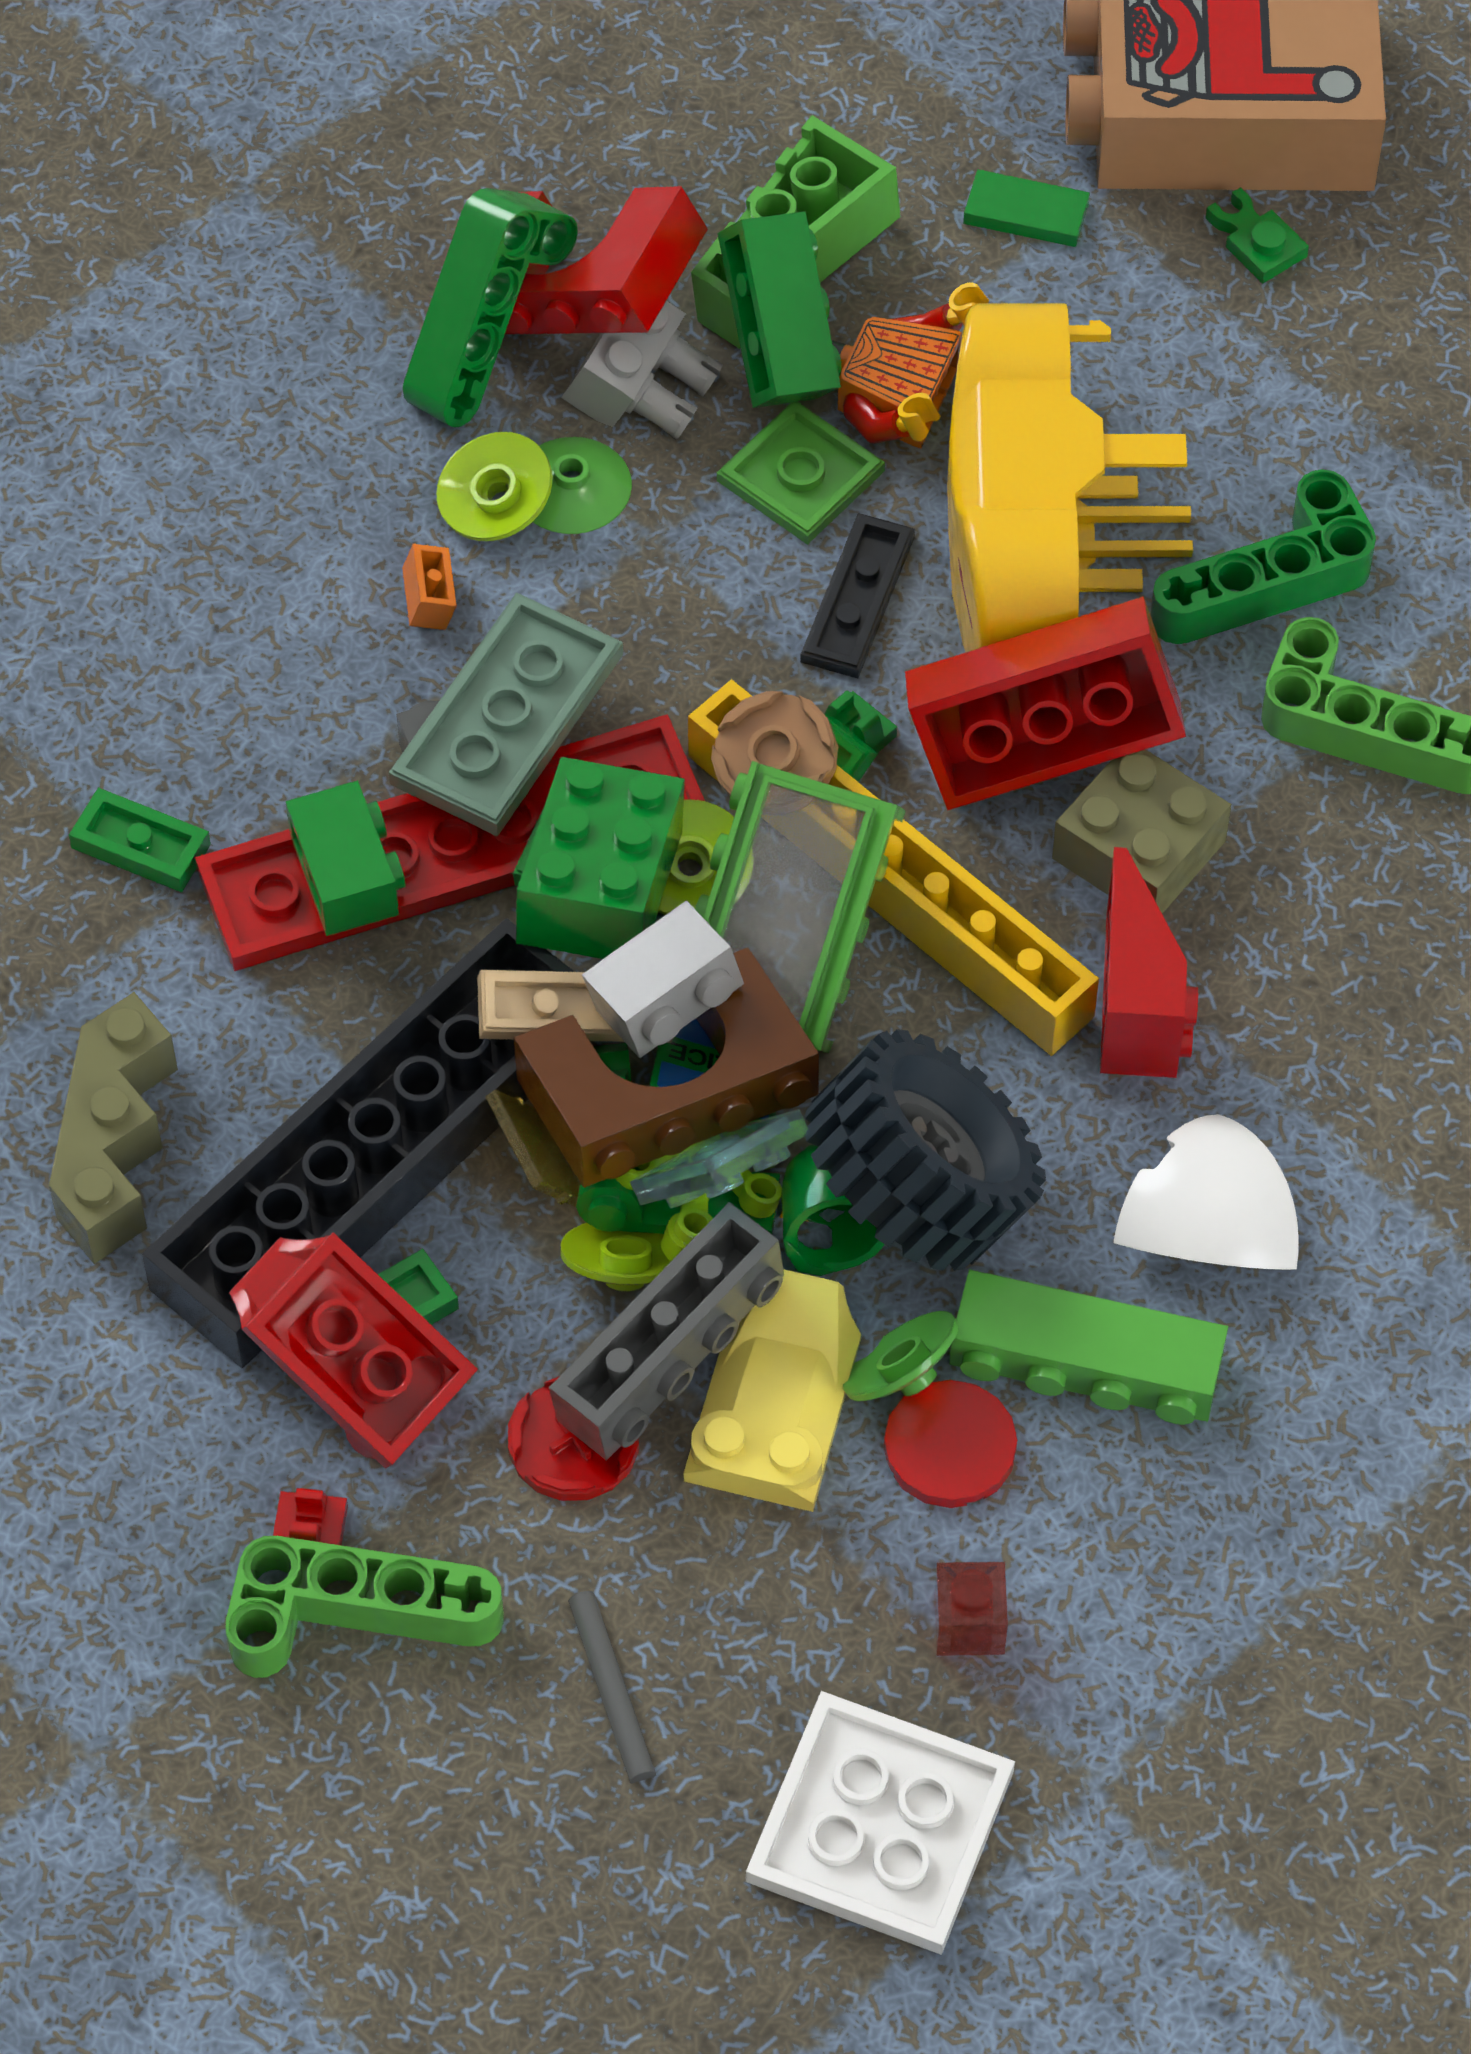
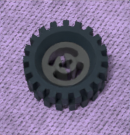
M896 1029L892 1035L888 1031L879 1033L811 1101L812 1104L807 1108L804 1118L810 1122L804 1129L806 1142L818 1147L811 1154V1157L817 1169L829 1171L832 1178L826 1183L836 1198L845 1195L853 1205L848 1213L860 1225L867 1219L877 1228L874 1236L887 1247L896 1241L902 1245L903 1257L915 1263L926 1256L930 1268L943 1271L950 1264L954 1271L963 1270L969 1264L973 1265L1041 1198L1044 1190L1040 1186L1046 1181L1045 1169L1036 1165V1163L1042 1158L1038 1144L1026 1141L1025 1136L1031 1130L1023 1117H1013L1007 1108L1012 1102L1002 1090L994 1094L984 1084L988 1076L978 1067L974 1066L969 1071L961 1065V1054L947 1046L940 1052L936 1049L933 1038L919 1034L913 1040L908 1030Z

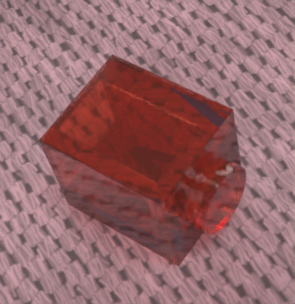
M1005 1562L937 1563L934 1590L937 1656L1005 1655L1008 1627Z

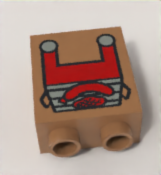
M1064 0V56H1093L1094 75L1067 76L1065 108L1066 145H1096L1098 189L1236 190L1241 187L1243 190H1375L1386 123L1378 0Z

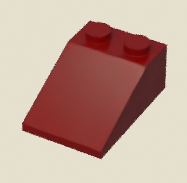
M1114 847L1106 913L1100 1073L1177 1078L1179 1058H1191L1193 1029L1197 1022L1198 987L1186 986L1187 960L1128 849Z

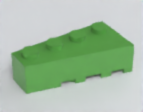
M811 115L801 128L802 138L793 149L787 147L775 162L776 172L763 188L757 186L746 200L747 209L738 221L741 219L806 212L809 229L813 231L817 240L818 254L816 266L821 283L900 218L896 167ZM729 222L725 229L736 222ZM717 238L691 271L697 321L740 349L722 254Z

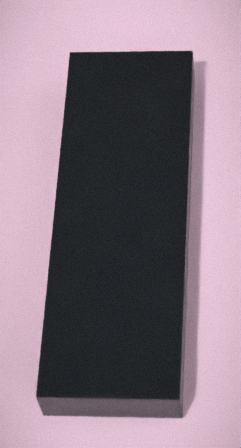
M861 513L857 514L802 649L801 663L859 678L915 538V528Z

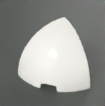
M1216 1114L1196 1118L1182 1125L1167 1137L1171 1150L1155 1169H1141L1135 1177L1121 1209L1113 1243L1150 1253L1219 1265L1259 1269H1297L1298 1225L1288 1183L1268 1148L1255 1134L1238 1122Z

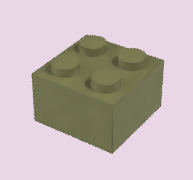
M1145 749L1111 760L1055 822L1052 859L1108 895L1114 847L1127 848L1161 913H1163L1226 842L1232 804Z

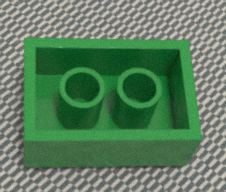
M561 757L517 887L516 943L604 959L654 924L682 835L685 779Z

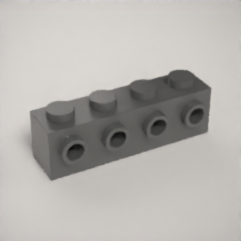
M728 1202L549 1387L557 1421L606 1461L620 1446L628 1447L632 1445L645 1431L649 1423V1416L666 1398L674 1400L688 1387L693 1378L694 1369L710 1352L717 1354L728 1346L737 1333L739 1322L755 1305L759 1308L765 1306L777 1294L784 1276L779 1240Z

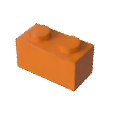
M412 544L402 567L409 626L446 630L457 607L449 548Z

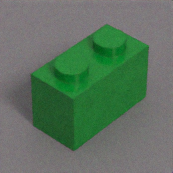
M358 780L285 801L290 836L326 936L399 915L397 890L406 888L403 870L395 851L385 854L380 839L387 837V832L377 801L366 803Z

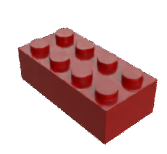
M1144 596L905 671L908 709L947 810L1187 737L1180 698Z

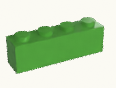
M969 1269L956 1318L959 1323V1330L951 1344L949 1365L960 1367L966 1376L979 1381H995L999 1376L1025 1381L1029 1389L1042 1395L1057 1396L1062 1394L1064 1390L1089 1395L1096 1405L1110 1410H1123L1128 1408L1129 1405L1155 1410L1159 1418L1173 1424H1190L1194 1419L1208 1422L1224 1354L1228 1326Z

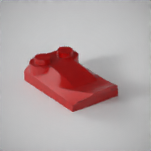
M334 1232L328 1236L310 1240H293L280 1237L229 1292L238 1310L242 1330L345 1430L347 1440L355 1451L364 1457L376 1459L385 1469L394 1464L478 1370Z

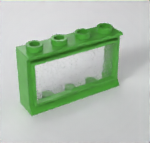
M752 761L748 774L739 773L731 792L729 808L736 810L730 833L729 835L721 833L713 849L710 869L717 871L710 896L702 894L695 910L731 946L733 953L749 947L816 1050L829 1053L834 1041L826 1038L837 1003L843 1004L849 991L850 979L845 977L856 942L862 943L868 930L869 918L865 917V913L875 881L881 882L886 873L889 859L884 856L890 833L894 821L903 822L906 810L893 803Z

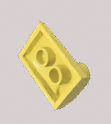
M783 1269V1282L777 1294L765 1306L759 1308L755 1305L739 1322L737 1333L725 1349L719 1352L700 1419L692 1431L691 1449L684 1470V1482L813 1512L846 1395L843 1390V1384L850 1377L861 1341V1333L851 1315L843 1285L837 1281Z

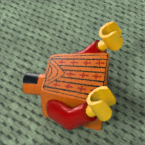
M971 282L960 285L951 294L949 303L924 314L893 319L879 317L867 319L854 346L832 340V345L837 348L841 358V373L839 377L841 387L838 388V410L844 413L845 418L869 443L877 444L899 439L914 447L922 448L933 422L938 421L941 417L938 411L957 372L962 332L959 330L962 324H965L967 313L973 305L989 303V299L977 284Z

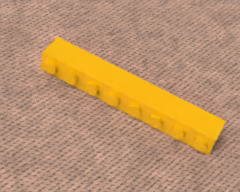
M732 679L688 715V757L716 780L717 776L711 756L712 746L714 745L715 747V740L719 734L718 727L729 711L743 699L752 697L751 694ZM838 765L836 766V771L829 785L878 799ZM816 798L807 807L785 815H761L766 822L843 884L865 812ZM904 819L902 823L894 821L884 856L889 859L886 873L881 882L875 881L868 906L1052 1057L1095 1017L1099 978Z

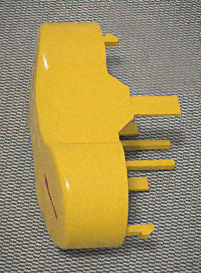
M978 303L970 308L965 319L952 405L947 480L952 596L965 652L1079 617V592H1143L1142 569H1087L1096 562V557H1192L1193 540L1095 541L1094 523L1191 522V506H1087L1079 500L1138 499V476H1103L1105 474V467H1187L1186 434H1104L1103 418L1071 394L1070 342H1110L1111 328L1101 320H1089V325H1069L1066 303Z

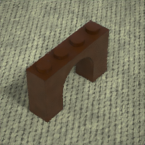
M749 947L733 953L744 984L733 991L725 1002L708 1009L696 1018L720 1054V1057L708 1071L689 1082L667 1087H652L639 1085L621 1078L612 1072L601 1060L574 1015L514 1037L517 1080L583 1188L605 1179L618 1178L630 1169L665 1155L681 1153L689 1146L723 1132L739 1130L749 1122L771 1113L797 1107L807 1099L819 1094V1053Z

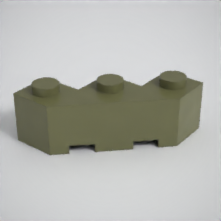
M135 992L81 1026L49 1182L57 1220L93 1264L147 1229L141 1195L124 1174L163 1149L156 1113L140 1095L178 1070L172 1035Z

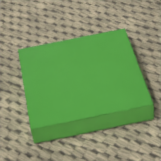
M793 402L717 472V482L808 545L885 471V462L799 402Z

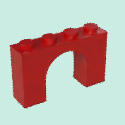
M682 186L634 188L604 239L590 253L574 264L545 274L550 265L529 263L505 334L648 332L708 230ZM543 191L520 192L531 195L552 206Z

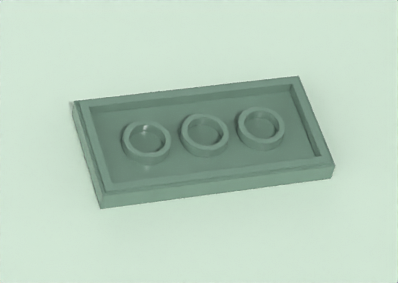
M516 592L389 771L390 785L498 836L623 656V642Z

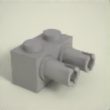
M666 301L650 330L646 333H601L561 398L594 420L614 427L625 411L629 414L635 411L661 427L677 440L690 422L697 407L679 398L653 379L655 374L651 372L652 369L656 371L658 368H661L687 384L689 388L703 397L714 382L723 364L710 356H706L679 337L681 331L677 328L686 313Z

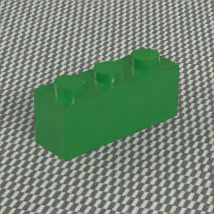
M806 212L741 219L717 233L752 407L758 408L814 400L840 388L841 358L837 348L832 345L827 320L830 311L829 299L826 291L820 286L816 266L818 245L815 234L809 229Z

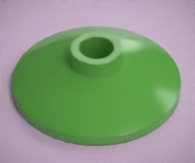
M563 437L539 445L550 462L553 482L549 499L544 509L533 521L534 524L552 532L580 534L594 531L607 525L624 510L631 495L632 479L625 461L616 451L601 442L583 437ZM567 471H578L581 473L573 478L562 475Z
M935 1311L918 1316L900 1325L883 1336L873 1352L854 1363L848 1381L843 1384V1390L854 1401L877 1399L901 1390L904 1396H912L919 1393L936 1378L937 1372L933 1367L945 1355L956 1338L959 1330L958 1321L948 1311Z

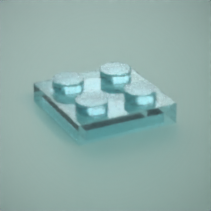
M800 1109L750 1122L739 1130L723 1132L700 1142L631 1180L630 1184L640 1205L666 1199L670 1208L687 1203L706 1193L707 1198H712L741 1185L744 1182L741 1173L752 1166L754 1171L757 1172L789 1158L791 1154L787 1146L806 1136L809 1129Z

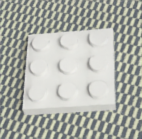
M821 1691L746 1870V1882L942 1955L1010 1783L1015 1761Z

